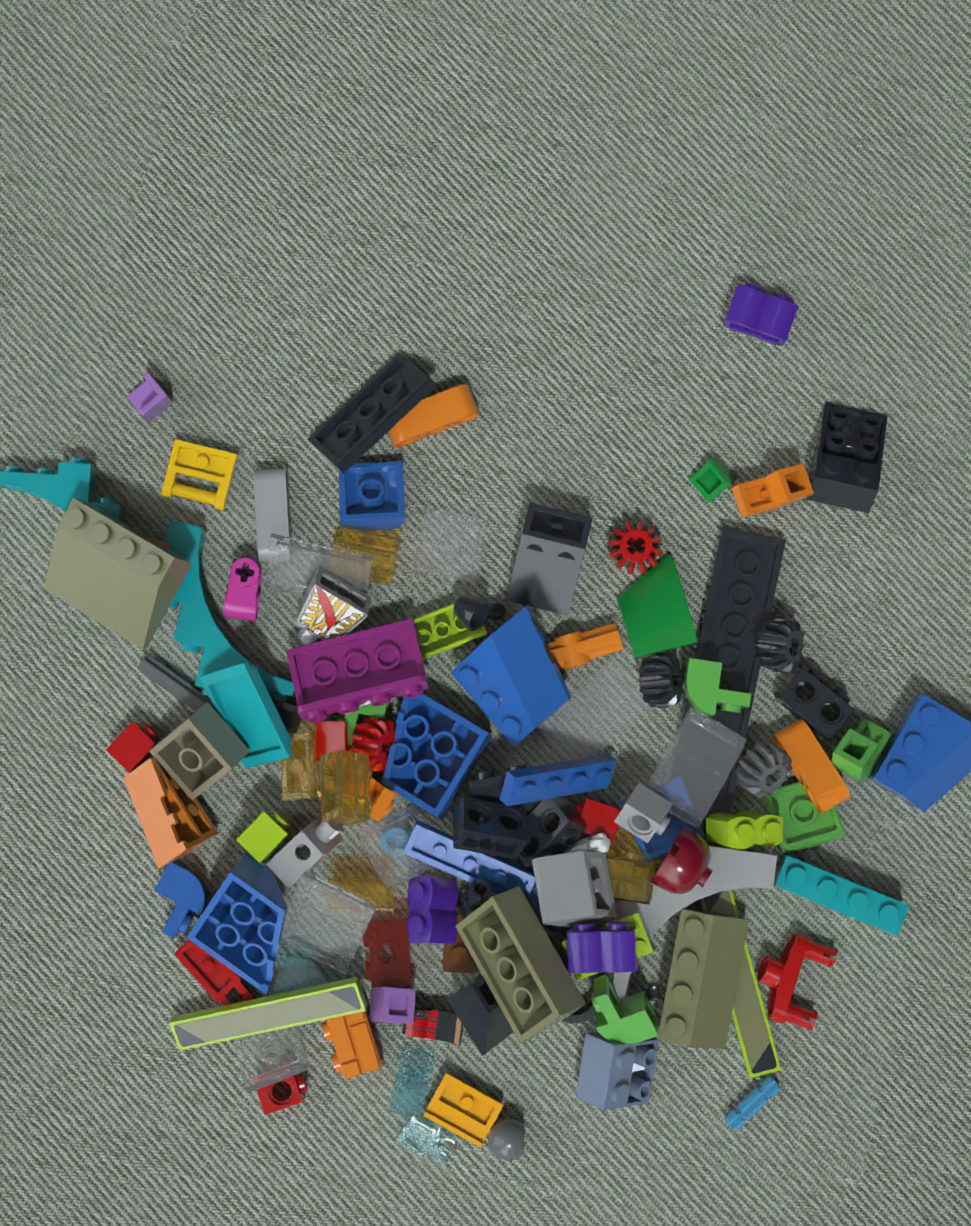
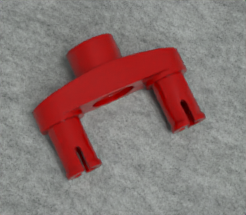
M796 932L788 941L780 958L768 954L763 957L758 969L757 981L758 983L770 986L768 999V1017L770 1020L784 1024L786 1021L810 1031L814 1028L815 1023L803 1019V1017L806 1016L817 1020L818 1011L791 1003V997L803 960L808 959L831 968L835 960L825 957L823 954L826 953L837 957L838 949L836 947L811 940L809 935Z

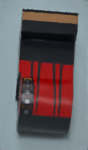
M414 1007V1022L403 1024L402 1034L461 1045L464 1026L454 1010Z

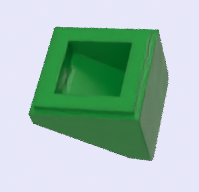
M716 455L688 480L710 503L733 484L737 477L723 460Z

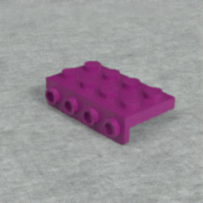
M412 618L286 650L298 705L297 712L302 721L319 722L326 719L328 714L336 712L350 714L358 711L359 707L363 705L382 706L391 702V698L399 696L413 698L423 694V690L430 689Z

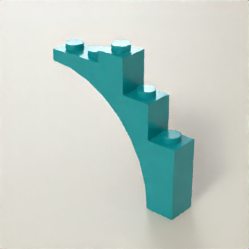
M72 457L69 458L68 462H59L58 475L55 474V470L37 468L36 473H23V468L5 466L4 471H0L1 489L31 494L49 501L64 512H66L71 500L76 498L91 503L123 523L125 522L126 509L122 505L117 504V499L98 498L97 503H94L97 469L92 464H88V459Z
M170 520L165 538V543L170 544L168 549L192 563L169 608L177 609L178 603L182 604L173 641L181 643L180 649L199 654L200 648L204 649L195 686L203 688L202 695L209 696L200 679L201 675L212 670L231 666L234 663L238 664L248 661L249 665L255 666L271 698L286 701L287 696L296 698L293 682L271 675L254 665L233 646L221 630L209 605L203 582L202 554L206 531L202 527Z

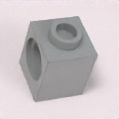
M638 783L614 822L648 843L655 832L661 836L671 820L666 815L672 803L643 784Z

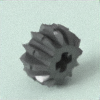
M769 741L763 744L757 742L752 750L746 749L747 754L745 757L738 759L741 765L735 770L738 775L737 781L742 788L758 798H762L765 794L771 797L775 789L781 790V784L789 780L787 774L793 768L789 763L791 758L787 756V753L781 747Z

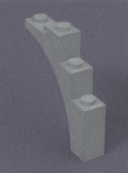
M707 843L711 853L708 868L713 871L703 887L697 884L688 893L673 894L651 883L652 876H647L645 896H651L650 901L613 896L617 917L604 923H609L641 911L649 934L652 937L655 931L670 917L696 900L721 891L734 889H773L777 853L752 849H734ZM632 972L608 973V979L619 1000L627 996Z

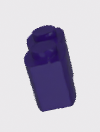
M745 283L744 286L738 285L733 294L723 326L739 333L754 336L764 342L783 346L789 335L798 306L792 303L793 300L786 295L775 294L770 296L763 293V289L758 285L752 283Z
M438 876L411 877L408 886V902L411 911L407 924L410 943L435 945L455 943L458 933L455 927L458 924L455 913L458 901V887L455 878Z
M593 922L575 923V929H569L567 932L569 973H622L637 971L636 928L629 927L628 922L608 923V928H595V923Z

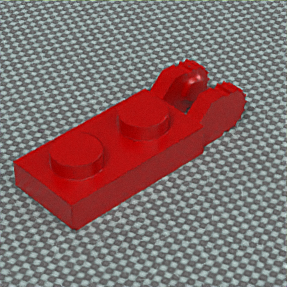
M188 940L174 953L216 1002L220 1001L223 1006L235 1003L226 995L234 987L245 1001L257 999L250 988L241 981L243 979L241 976L192 941Z

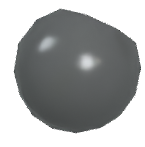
M512 1118L502 1119L495 1123L488 1135L491 1152L496 1157L505 1161L521 1157L524 1151L525 1126L520 1121Z

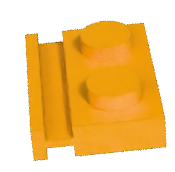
M446 1072L423 1116L481 1148L504 1103Z

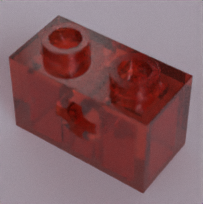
M408 917L372 919L368 921V927H363L364 947H370V960H365V979L372 981V988L412 985L411 943L407 930ZM387 943H389L390 949L396 950V954L391 956L390 961H385V956L379 955V951Z

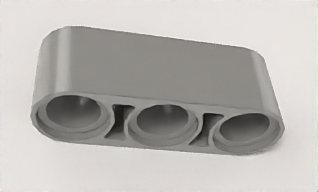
M287 468L254 470L259 562L292 560Z

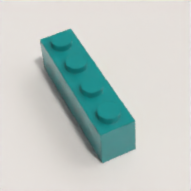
M781 854L775 870L773 886L889 934L899 935L910 905L788 855Z

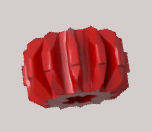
M638 520L635 530H633L630 521H626L624 523L626 533L619 528H615L613 531L620 540L609 539L608 541L609 546L618 548L609 553V558H621L615 566L617 569H621L625 563L629 564L627 574L629 575L633 574L635 565L638 566L641 574H645L646 566L644 562L651 567H655L657 562L651 555L661 556L663 552L660 548L652 547L662 541L661 537L650 538V535L655 530L652 525L648 527L646 532L642 531V520ZM629 541L633 544L637 541L641 542L640 550H643V553L640 554L636 551L631 554L628 551L630 545H627Z
M364 717L362 724H356L355 735H351L353 744L349 747V750L353 752L352 761L356 762L358 767L366 771H385L390 747L396 737V726H394L393 721H389L387 718Z

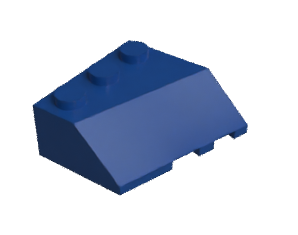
M529 604L491 634L450 672L513 747L572 698L556 663L550 660L543 645L546 641L542 632H537L531 619L533 613Z
M424 694L413 698H404L403 696L401 709L398 712L396 721V737L390 747L382 784L443 820L492 739V736Z
M924 694L916 695L893 733L890 743L875 764L874 771L867 779L920 811L925 812L971 772V722Z
M245 853L231 870L186 937L266 995L270 990L287 913V905L274 873Z

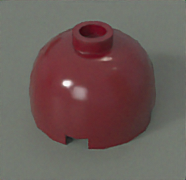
M684 826L650 882L673 894L688 893L697 884L703 887L713 871L708 868L711 853L706 841L696 832Z

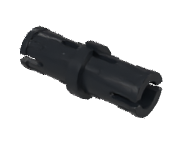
M480 878L479 882H477V879H474L470 887L464 892L462 897L464 902L461 906V914L464 918L489 900L488 896L491 892V885L486 879Z

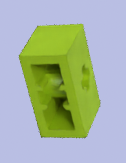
M263 811L236 841L259 863L267 862L294 834L289 829L292 823L279 811H274L273 813L271 811Z

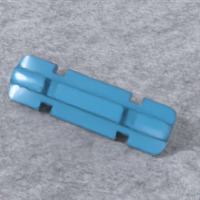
M767 1076L759 1083L761 1086L758 1089L755 1087L737 1104L738 1108L736 1110L732 1109L725 1115L726 1123L733 1130H739L745 1124L744 1120L746 1118L750 1120L769 1102L767 1099L770 1096L773 1098L780 1091V1085L771 1076Z

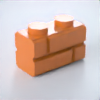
M367 1009L359 1013L326 1019L325 1022L321 1023L326 1041L332 1040L336 1053L331 1054L336 1073L342 1072L344 1079L383 1067L384 1063L371 1022H369Z

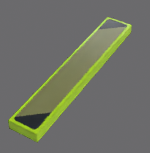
M732 890L721 891L700 899L702 910L739 917ZM745 940L732 1019L748 1077L754 1078L779 1071L781 1066Z
M358 977L173 1016L170 1019L169 1025L179 1050H185L363 1012L367 1009V1002Z

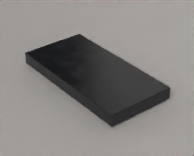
M398 353L307 440L344 474L437 385L422 370L401 353Z

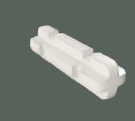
M599 833L577 841L574 845L568 847L564 853L577 851L605 853L609 850L611 840L607 838L605 833Z

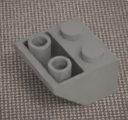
M577 851L539 857L532 860L543 924L575 927V923L593 922L596 926L617 917L605 853Z

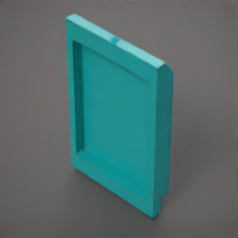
M244 661L238 664L234 663L222 669L212 670L200 676L218 715L250 750L241 760L245 769L270 764L293 755L290 749L292 740L255 666L249 665L248 661Z

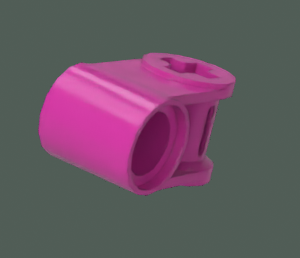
M241 558L236 560L231 567L223 609V616L226 618L255 622L257 620L262 570L252 559ZM246 565H249V569L254 571V576L248 577L247 582H244V578L238 575L239 570H245Z

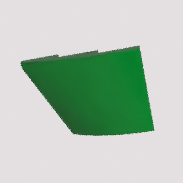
M672 554L666 555L655 567H652L616 598L634 659L698 642Z

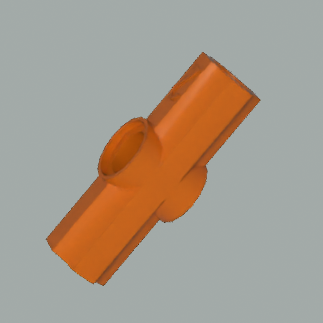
M615 623L584 633L582 631L570 633L554 639V642L544 644L550 660L556 663L558 669L563 668V670L590 663L592 659L623 650L622 641Z

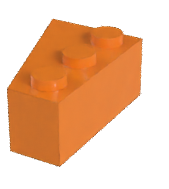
M155 757L150 758L124 777L158 869L193 852L219 834L197 798L192 800Z

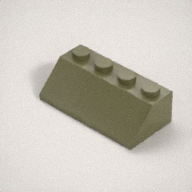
M520 887L492 896L455 926L520 1044L567 1018L586 1004Z
M687 906L681 910L657 1040L688 1047L726 1048L749 919Z

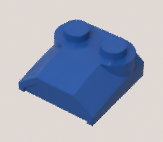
M398 460V462L358 463L352 465L344 474L339 471L340 525L352 531L390 530L405 524L403 460Z

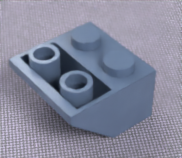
M599 1032L586 1033L576 1098L602 1110L649 1103L659 1040L650 1038L636 1044L627 1045L611 1042Z

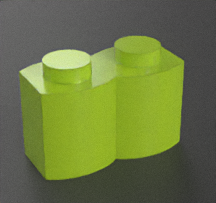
M742 811L736 815L723 812L714 813L706 818V841L711 844L734 849H746L753 845L774 847L783 842V818L755 811Z

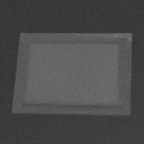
M305 871L287 911L280 942L346 975L376 910V906Z

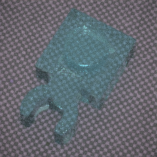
M416 1113L410 1116L397 1133L395 1139L396 1143L421 1158L426 1153L432 1155L434 1162L443 1167L446 1166L449 1156L442 1151L454 1156L458 1146L455 1141L449 1138H440L441 1129Z

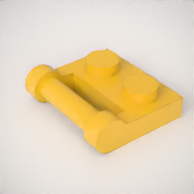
M175 439L161 495L172 498L174 495L214 505V509L224 511L227 506L229 491L239 456L234 453ZM180 474L219 484L218 491L215 493L176 483L177 476Z

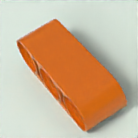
M459 385L422 399L388 432L393 447L396 448L413 443L478 417L480 413L469 385Z
M803 719L795 721L772 735L775 744L781 747L787 753V756L791 758L789 763L793 767L792 772L821 814L851 798L843 779Z

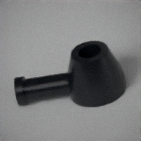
M464 595L456 601L453 612L467 629L476 631L487 619H502L505 616V607L500 603L490 606L489 603L482 599Z

